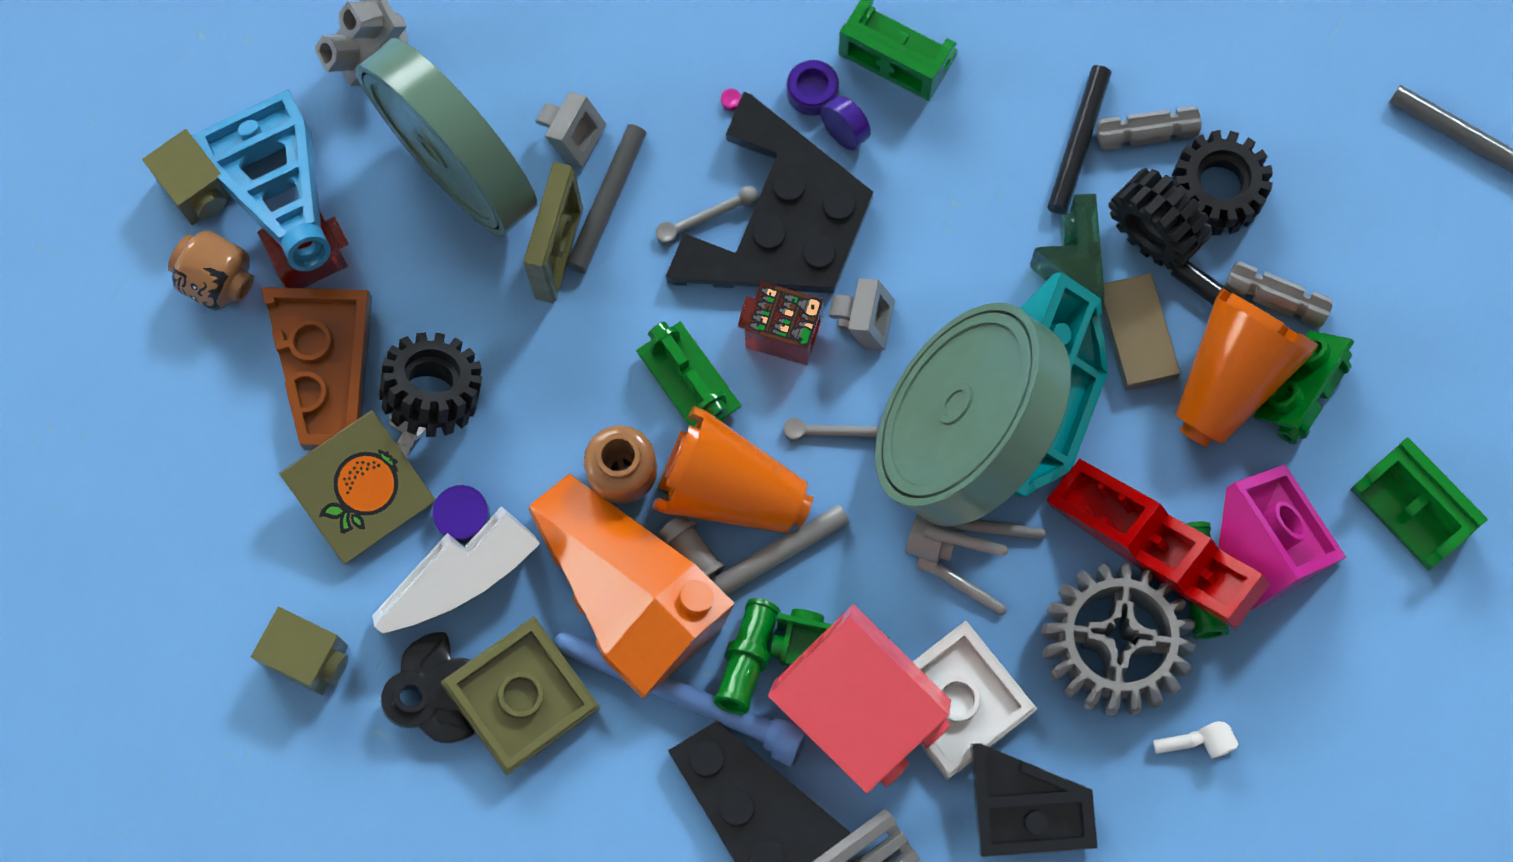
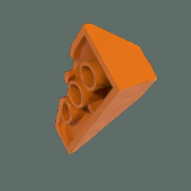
M570 473L529 505L528 510L555 564L562 568L574 592L573 600L580 614H585L597 638L595 643L603 659L642 699L647 697L722 630L734 606V602L693 562L606 499L600 497Z

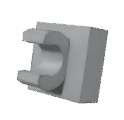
M570 91L561 107L545 103L535 120L538 125L549 128L545 137L563 160L568 164L581 168L585 165L607 125L587 96Z
M858 278L855 297L847 295L833 296L829 317L839 319L838 327L849 330L864 349L885 350L895 300L879 280Z

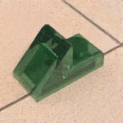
M1076 194L1073 197L1069 213L1061 214L1060 236L1062 246L1035 248L1030 267L1046 281L1054 273H1064L1100 297L1102 304L1105 295L1096 194Z

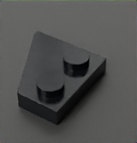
M970 744L978 845L981 857L1098 848L1092 789L984 744Z

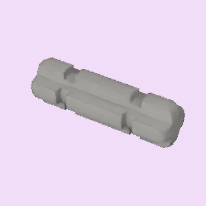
M1187 106L1176 108V113L1173 114L1166 109L1126 115L1125 121H1121L1119 116L1104 118L1098 121L1096 136L1100 148L1109 150L1122 148V143L1127 142L1128 146L1171 141L1172 135H1176L1178 139L1197 137L1200 133L1202 122L1198 108Z
M1236 262L1233 265L1225 287L1234 294L1244 298L1246 293L1253 296L1252 301L1290 317H1293L1294 313L1301 315L1300 321L1314 327H1322L1326 322L1332 309L1333 301L1331 298L1313 291L1312 295H1308L1305 293V287L1266 271L1263 276L1256 273V267L1244 262Z

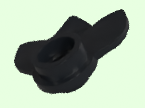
M433 632L424 635L414 641L404 651L400 673L391 677L383 688L381 707L387 719L396 726L402 728L419 727L433 741L454 743L473 736L475 732L444 690L441 681L471 660L460 657L451 658L450 643L445 632ZM405 690H413L419 694L421 702L417 706L408 707L401 702L400 693Z

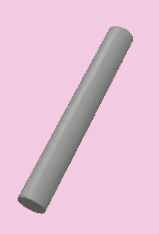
M838 504L710 580L728 595L849 524V519Z

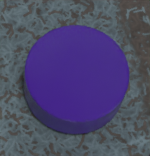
M819 60L803 61L797 64L788 75L787 98L791 106L802 114L820 115L821 109L839 94L838 76L835 70L825 62Z
M837 96L821 109L820 115L825 128L844 148L855 150L869 139L871 135L869 121L863 111L852 100Z
M456 485L447 488L437 497L433 505V520L443 536L447 533L450 534L459 543L469 542L490 519V510L483 495L475 488L466 485Z

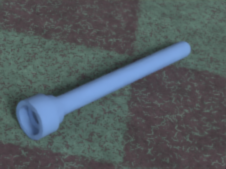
M567 632L560 633L555 638L554 644L562 655L624 681L603 659L596 644ZM668 677L651 692V694L764 742L763 749L772 752L771 759L790 767L795 765L808 736L789 717H787L786 721L778 717L774 721H770L750 711L746 715L727 713L714 704L715 696L672 677Z

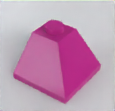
M1285 464L1236 481L1226 488L1218 548L1262 573L1270 583V586L1250 611L1274 601L1346 558Z

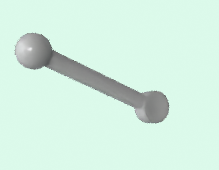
M744 186L740 189L737 196L676 224L663 222L656 228L657 239L663 245H671L677 240L678 234L741 205L747 207L755 205L759 199V193L752 186Z
M791 418L784 424V434L788 440L793 442L800 441L805 435L877 437L879 426L805 425L798 418Z

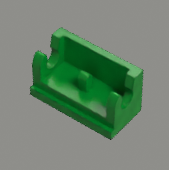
M860 0L848 21L844 23L839 31L838 55L930 101L957 56L958 50L955 49L957 43L947 38L943 44H940L875 11L876 8L872 6L874 0Z
M1409 437L1404 439L1350 489L1428 571L1443 558L1447 557L1488 520Z

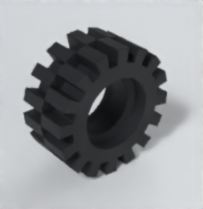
M1221 130L1211 131L1208 140L1205 139L1203 134L1194 138L1192 145L1187 144L1183 149L1172 173L1174 186L1178 188L1182 185L1188 191L1185 195L1190 200L1195 198L1201 205L1198 211L1207 214L1209 220L1206 223L1212 226L1211 235L1220 236L1224 228H1228L1229 234L1239 232L1242 224L1246 227L1249 226L1257 214L1259 215L1272 189L1273 182H1269L1273 175L1272 165L1264 166L1268 157L1263 149L1255 154L1252 149L1256 142L1249 137L1243 145L1236 142L1239 133L1234 131L1229 132L1227 139L1221 138ZM1211 167L1226 168L1238 177L1240 192L1235 197L1227 200L1214 198L1204 191L1201 185V174Z
M1147 168L1139 171L1111 199L1108 208L1112 210L1110 212L1111 218L1119 222L1116 227L1120 233H1126L1129 236L1126 240L1132 246L1137 244L1141 248L1140 253L1146 258L1151 255L1155 264L1159 266L1165 264L1166 268L1170 270L1174 268L1180 269L1212 236L1210 235L1212 226L1206 223L1209 218L1205 212L1198 211V208L1201 206L1195 198L1190 200L1185 195L1188 191L1182 185L1177 188L1174 186L1171 177L1165 175L1162 178L1160 172L1154 169L1150 172Z
M426 332L416 333L415 343H412L409 337L406 336L399 340V348L394 345L391 346L387 352V359L384 358L382 365L379 400H382L381 408L385 415L392 413L391 422L399 427L404 421H407V432L416 435L418 427L426 428V437H435L436 430L440 427L446 436L454 433L455 423L461 429L468 424L469 416L473 417L477 409L482 382V367L480 361L474 362L475 353L471 348L461 353L462 341L454 338L450 345L444 343L445 334L435 333L434 341H427ZM422 376L436 377L448 383L451 389L440 393L425 392L414 387L410 380Z

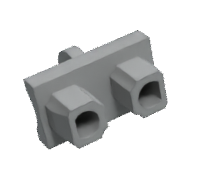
M388 0L347 1L339 12L338 23L340 29L335 35H323L315 45V52L326 71H343L350 86H361L356 74V67L391 38L400 39L408 44V36L405 31L407 26L404 18L400 14L395 13L390 7Z

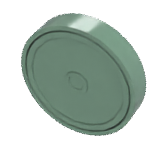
M391 38L356 67V74L363 90L391 131L426 173L477 223L491 233L501 237L537 207V198L530 182L502 140L455 85L417 50L400 39Z
M990 303L975 307L954 318L934 334L915 355L899 378L881 418L876 439L875 465L879 482L887 495L925 520L941 526H957L975 521L1008 500L1027 481L1048 452L1066 411L1071 386V367L1068 352L1058 335L1020 308L1007 303Z

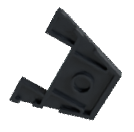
M743 92L726 132V140L774 158L775 161L737 251H729L684 233L666 274V281L673 285L687 286V283L713 284V287L733 288L734 285L771 288L777 286L797 292L834 293L873 199V191L753 95Z

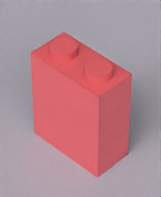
M854 604L774 680L767 695L866 794L879 782L885 787L894 782L909 765V761L905 757L920 743L926 748L931 746L950 726V722L946 718L950 714L951 699Z

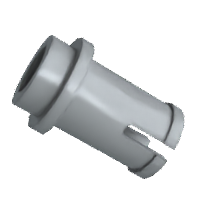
M677 516L668 522L657 535L662 541L693 562L709 579H712L724 569V563L719 561L695 530L698 523L694 519L689 521L686 517Z

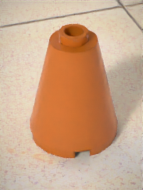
M1222 288L1215 299L1175 414L1176 417L1184 421L1179 431L1206 448L1212 439L1223 444L1314 354L1319 345L1303 334H1298L1289 329L1285 323Z
M694 406L687 418L697 423L695 427L689 426L687 433L680 431L658 485L659 489L668 492L666 499H654L652 509L664 514L780 533H788L793 524L802 527L813 503V496L806 494L808 482L712 414Z

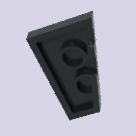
M718 721L713 722L668 750L734 862H813L851 834L850 831Z

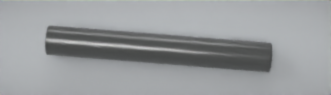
M1399 85L1389 101L1391 105L1513 174V148L1406 87Z
M627 125L566 263L568 267L575 271L586 273L646 137L647 132L637 125Z

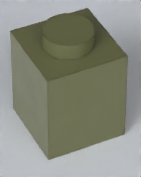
M184 129L142 159L191 225L200 219H208L215 216L224 208L226 201L232 198L221 187L217 177L221 174L187 129Z
M278 606L255 647L251 658L263 667L322 695L327 685L334 686L344 673L348 663V655L345 652L349 645L338 635Z

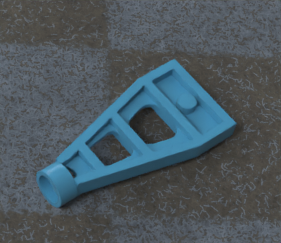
M289 89L193 134L195 141L220 171L221 174L217 177L221 187L282 247L292 268L298 271H311L319 268L328 260L331 248L321 229L312 135ZM286 148L287 164L255 180L250 179L241 170L251 163ZM296 186L300 199L271 212L264 201ZM313 241L310 246L297 249L301 244Z

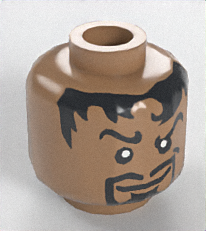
M209 230L199 232L194 237L190 234L183 237L176 245L168 263V271L173 273L172 283L174 289L215 311L226 307L231 301L240 303L248 294L254 280V276L248 272L250 267L248 252Z

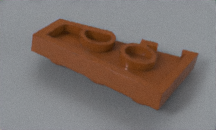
M261 287L273 328L272 335L275 347L282 364L286 381L285 387L299 443L304 450H313L362 416L372 296L368 290Z

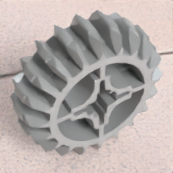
M1123 563L1120 566L1117 578H1113L1111 569L1107 564H1100L1096 569L1097 583L1087 572H1079L1075 577L1079 591L1073 586L1063 584L1058 594L1065 604L1051 602L1046 610V613L1059 623H1047L1041 629L1042 636L1058 641V643L1046 646L1042 651L1044 659L1061 658L1062 663L1052 669L1050 673L1052 679L1059 680L1069 674L1073 681L1064 691L1065 695L1072 698L1080 688L1087 691L1089 694L1084 701V708L1087 710H1092L1100 697L1106 699L1105 711L1107 716H1115L1118 713L1120 700H1124L1126 710L1131 716L1138 715L1141 712V697L1151 708L1159 707L1163 703L1159 689L1170 695H1174L1180 689L1177 679L1172 674L1186 677L1192 669V666L1179 656L1192 655L1197 648V644L1193 641L1180 638L1181 635H1186L1195 628L1193 620H1177L1176 615L1187 606L1185 600L1177 599L1169 604L1165 597L1171 590L1170 585L1162 583L1157 590L1150 587L1149 583L1153 578L1150 570H1144L1137 581L1131 579L1132 569L1129 563ZM1113 598V607L1109 611L1108 620L1104 622L1090 621L1087 626L1074 625L1077 614L1085 606L1100 599ZM1134 603L1151 615L1158 626L1161 636L1157 635V630L1143 627L1137 622L1134 616ZM1118 621L1122 639L1131 641L1121 651L1119 658L1118 650L1115 649V640L1106 638L1114 630ZM1075 643H1081V649L1094 651L1100 656L1104 667L1103 675L1106 676V679L1094 673L1084 663ZM1150 652L1161 654L1159 665L1154 673L1138 681L1124 682V672L1128 669L1130 658L1135 656L1147 657Z

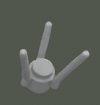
M916 515L906 546L907 554L919 557L916 568L935 574L982 605L987 606L1000 615L1005 614L1007 607L1003 603L945 567L939 561L940 559L951 561L956 545L1000 556L1007 555V546L962 534L960 530L1034 539L1045 538L1046 531L1042 528L984 520H975L957 526H941Z

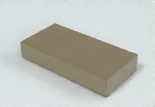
M1149 273L1099 284L1097 294L1101 298L1102 312L1125 391L1178 379L1181 373L1152 274Z

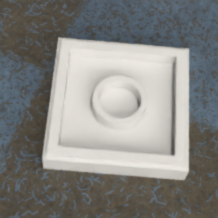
M964 621L913 661L951 699L950 714L946 718L950 722L948 729L928 748L922 743L919 744L947 781L972 762L971 743H981L992 747L1037 711L1036 706L967 621Z

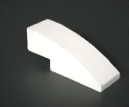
M502 506L465 547L447 533L372 615L374 627L383 634L419 624L451 611L483 593L514 570L540 544L533 533Z

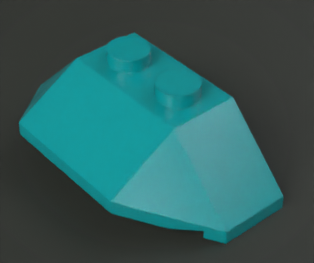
M1062 272L1054 273L1020 308L1052 330L1064 343L1070 360L1071 386L1066 411L1055 439L1032 475L1014 493L1018 497H1026L1032 494L1036 489L1055 481L1071 470L1108 374L1105 337L1099 315L1102 314L1101 298Z

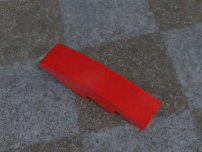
M1080 458L1046 500L1053 509L1140 570H1150L1154 579L1160 583L1169 584L1171 590L1234 629H1237L1270 586V583L1262 573L1219 550L1212 538L1170 516L1161 503Z

